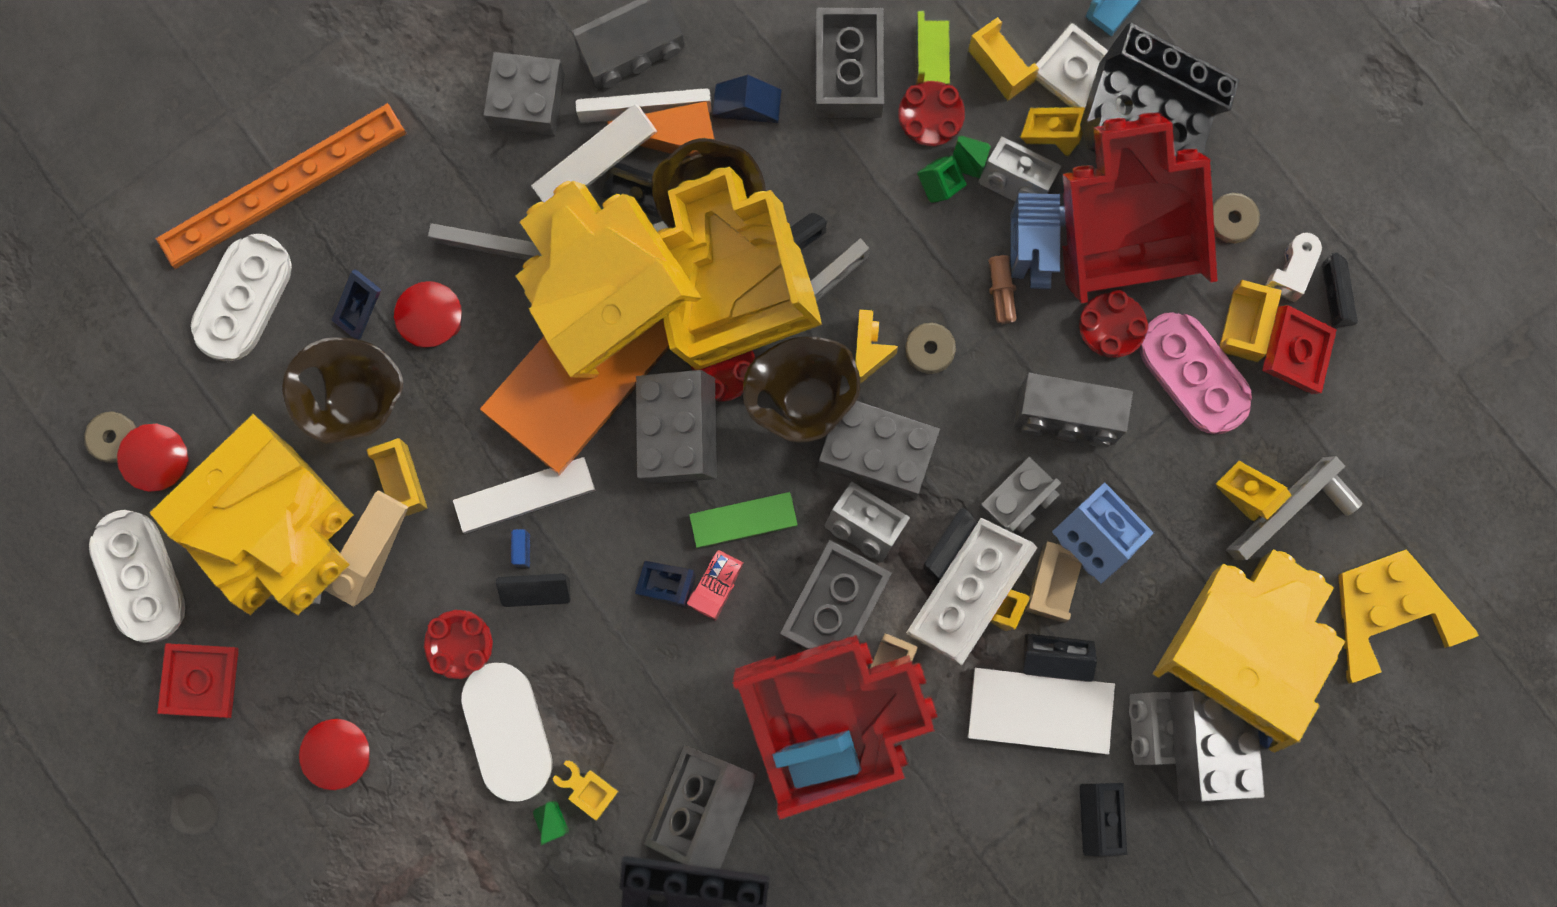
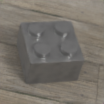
M494 52L483 115L489 128L492 130L555 137L565 76L560 60Z

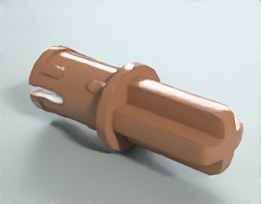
M1006 255L994 256L989 258L988 263L990 264L992 281L989 293L993 294L996 321L1000 324L1013 323L1016 321L1013 294L1016 291V285L1012 284L1010 257Z

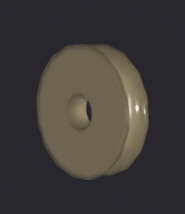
M1229 193L1218 198L1213 204L1216 238L1226 243L1236 244L1246 241L1257 230L1260 222V213L1257 205L1251 198L1244 194ZM1229 214H1236L1239 217V222L1232 223L1229 220Z
M923 323L915 327L908 335L905 345L906 358L910 365L917 371L926 374H935L945 370L952 363L956 352L955 339L951 332L943 325L936 323ZM932 343L936 346L937 351L929 354L925 351L924 346Z
M113 411L101 413L94 417L86 427L84 433L85 447L89 454L96 459L107 463H116L121 441L136 427L133 421L123 414ZM110 432H115V440L112 443H107V435Z

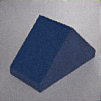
M750 75L718 83L715 86L713 118L779 123L781 89Z
M644 561L635 594L687 609V602L693 589L696 574L691 569Z

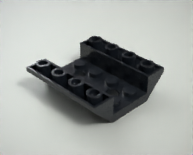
M1129 23L1102 58L1096 71L1080 123L1088 150L1096 153L1094 127L1104 126L1105 120L1124 118L1126 122L1139 120V115L1160 113L1161 116L1171 121L1173 126L1179 131V141H1174L1175 156H1177V151L1183 149H1197L1198 152L1203 154L1214 117L1231 110L1240 80L1139 26ZM1117 98H1120L1125 103L1126 110L1124 115L1118 112L1116 107Z
M623 856L619 887L622 890L621 907H722L725 904L736 907H766L770 876ZM651 895H662L666 900L656 901L651 898Z

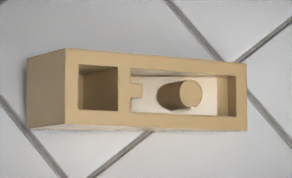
M379 490L375 492L340 553L350 565L335 581L324 589L326 592L353 607L373 592L408 510V506Z

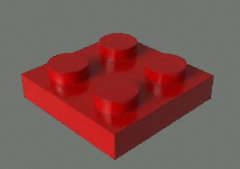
M1289 305L1278 306L1262 371L1310 394H1321L1337 329Z
M165 643L157 714L231 718L239 648Z

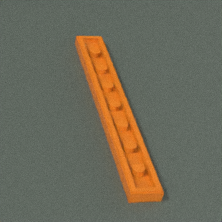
M387 103L157 237L156 240L171 266L177 269L407 133Z

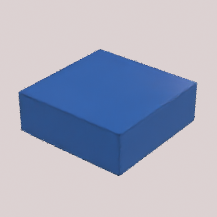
M525 529L513 530L511 532V563L517 568H530V533Z

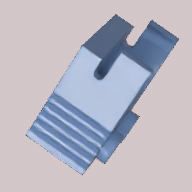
M1018 193L1011 211V277L1024 279L1028 268H1030V288L1051 289V272H1060L1061 226H1065L1064 206H1060V194Z
M1105 482L1052 531L1058 538L1059 543L1066 550H1069L1083 564L1086 572L1094 576L1101 584L1127 562L1153 534L1148 526Z

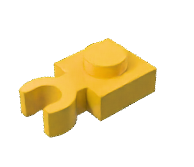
M566 760L564 765L571 769V778L568 781H564L555 775L553 777L554 783L562 788L570 787L573 789L574 792L568 799L597 821L619 791L592 770H589L586 776L582 777L579 767L574 762Z

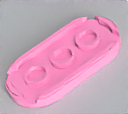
M1175 312L1157 316L1148 324L1149 328L1146 337L1140 346L1141 358L1149 371L1191 424L1199 430L1210 434H1223L1240 426L1248 417L1251 409L1252 395L1246 379L1197 319L1186 314H1174Z

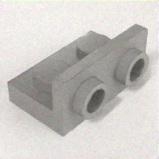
M1001 137L986 163L979 179V184L1013 201H1016L1018 193L1047 194L1058 175L1061 165Z
M1028 457L980 507L1000 527L1010 532L1017 529L1022 533L1036 519L1031 513L1039 505L1046 509L1060 495L1055 489L1061 482L1057 478L1053 480L1033 459Z
M851 481L832 509L824 526L837 538L846 540L859 548L866 556L883 562L910 517Z
M1179 692L1130 694L1131 749L1135 765L1176 764L1170 693Z

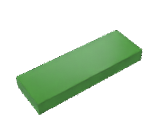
M790 492L689 514L697 549L798 527Z

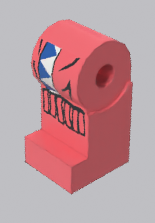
M718 550L696 590L687 602L688 607L716 621L734 587V582L744 562Z

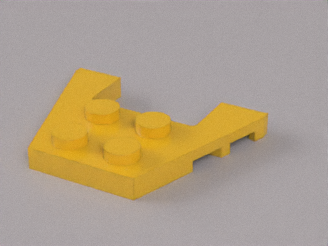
M1407 549L1338 574L1341 615L1345 626L1346 641L1344 649L1347 652L1348 670H1346V679L1348 683H1354L1382 672L1370 645V636L1426 615L1432 616L1445 648L1478 636L1474 627Z

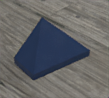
M356 269L351 271L332 321L354 339L359 340L363 335L381 289Z

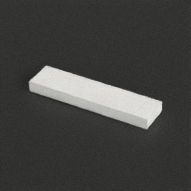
M708 88L577 99L576 112L580 123L615 120L634 104H638L644 114L704 101L707 103L708 112H712Z
M634 104L531 186L543 202L550 199L554 195V189L566 181H576L588 187L653 136L657 130L639 105Z
M582 457L571 461L560 476L549 468L455 499L453 503L462 532L466 534L593 492L595 488L586 460Z

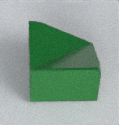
M962 135L958 137L953 155L963 174L980 179L990 151V144Z
M954 155L938 158L917 173L927 198L932 203L948 200L967 185Z
M550 801L533 811V816L541 833V845L569 834L568 826L558 802Z

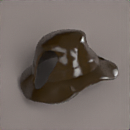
M709 138L694 139L678 147L665 160L659 163L652 176L654 203L662 221L668 228L676 227L668 195L669 190L678 187L684 181L696 180L709 175L711 171L717 168L730 166L743 181L747 199L756 192H766L763 174L754 158L739 146ZM692 150L700 152V154L682 161Z
M808 336L785 340L759 355L749 365L743 384L744 404L752 420L775 435L794 442L813 441L829 434L853 407L860 393V375L851 351L837 341ZM842 376H845L850 388L846 393L840 395ZM761 391H765L770 395L784 417L774 409L761 408L757 405L758 395Z
M339 337L321 339L303 348L288 365L282 384L285 405L294 423L305 434L323 443H337L368 436L376 432L389 418L397 399L403 391L401 372L383 350L366 341ZM315 367L322 374L325 387L324 411H321L310 388L299 380V375L307 368Z

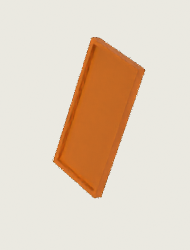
M663 319L596 367L599 375L595 378L570 377L543 336L485 402L480 411L560 476L635 389L636 376L647 375L669 349Z

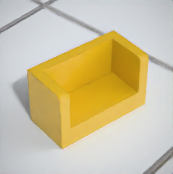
M997 17L972 35L968 51L1009 101L1035 82L1039 68L1035 63L1027 67L1000 33L1002 21Z
M1241 280L1235 286L1219 346L1225 354L1255 362L1260 361L1267 354L1282 290Z
M398 438L368 448V456L375 462L384 493L408 506L405 516L428 509L407 444Z

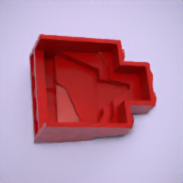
M1160 113L1139 115V120L1126 122L1124 118L1108 119L1104 121V126L1094 127L1097 169H1094V166L1084 165L1073 168L1072 173L1063 174V199L1068 244L1067 246H1062L1066 286L1080 303H1087V292L1195 274H1202L1210 282H1217L1210 159L1201 152H1198L1197 149L1179 150L1176 152L1177 156H1175L1173 124L1161 116Z
M857 635L778 660L776 656H772L735 669L733 685L735 689H739L778 803L777 813L779 819L904 779L902 767L907 766L908 763L902 745L894 746V744L934 731L931 720L938 718L932 698L924 699L920 685L926 684L920 663L913 665L910 655L868 668L867 665L874 663L867 642L860 644ZM849 730L861 771L855 775L795 788L789 767L777 768L773 754L785 746Z

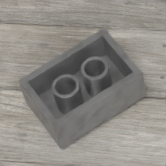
M816 8V118H882L884 107L883 8Z
M702 370L636 376L637 478L651 484L717 479L715 378Z
M1028 373L1020 386L1014 427L1022 428L1021 432L1029 435H1042L1043 431L1056 434L1055 438L1063 441H1076L1077 437L1090 440L1089 444L1093 446L1110 447V443L1115 444L1127 432L1133 391Z
M856 401L838 425L828 434L819 459V468L916 500L940 428Z
M829 540L788 617L780 637L804 650L854 635L859 637L892 573Z
M1200 691L1170 693L1179 801L1264 797L1258 729Z

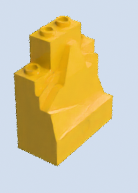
M729 166L717 168L711 171L709 175L699 179L684 181L678 187L668 191L676 227L661 229L658 231V234L702 298L698 302H684L663 318L669 348L672 352L696 370H700L822 325L801 250L793 240L783 203L771 190L756 192L747 199L742 179Z
M566 181L554 189V195L546 202L541 201L527 210L528 215L520 221L542 256L536 255L527 260L522 266L524 269L515 276L532 304L531 308L528 309L569 376L595 378L599 375L596 367L684 302H698L702 298L634 197L625 194L613 195L603 203V209H601L585 184L576 181Z
M254 414L150 512L165 533L190 553L229 601L249 615L262 606L271 595L279 603L296 615H299L350 565L329 542V539L353 516L352 512L292 446Z
M1274 549L1261 558L1250 579H1247L1245 573L1239 568L1227 566L1223 563L1212 572L1154 670L1153 675L1159 678L1169 671L1209 698H1212L1229 711L1273 738L1268 748L1273 753L1300 741L1319 705L1314 700L1337 661V655L1345 643L1343 639L1336 636L1337 633L1334 629L1325 624L1315 622L1334 587L1326 583L1325 578L1319 573L1306 570L1296 564L1295 559L1291 555Z

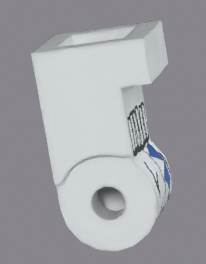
M1302 233L1296 236L1285 250L1286 263L1283 270L1276 269L1268 278L1265 286L1282 290L1281 297L1296 302L1304 294L1321 254L1322 246L1318 237L1310 233Z

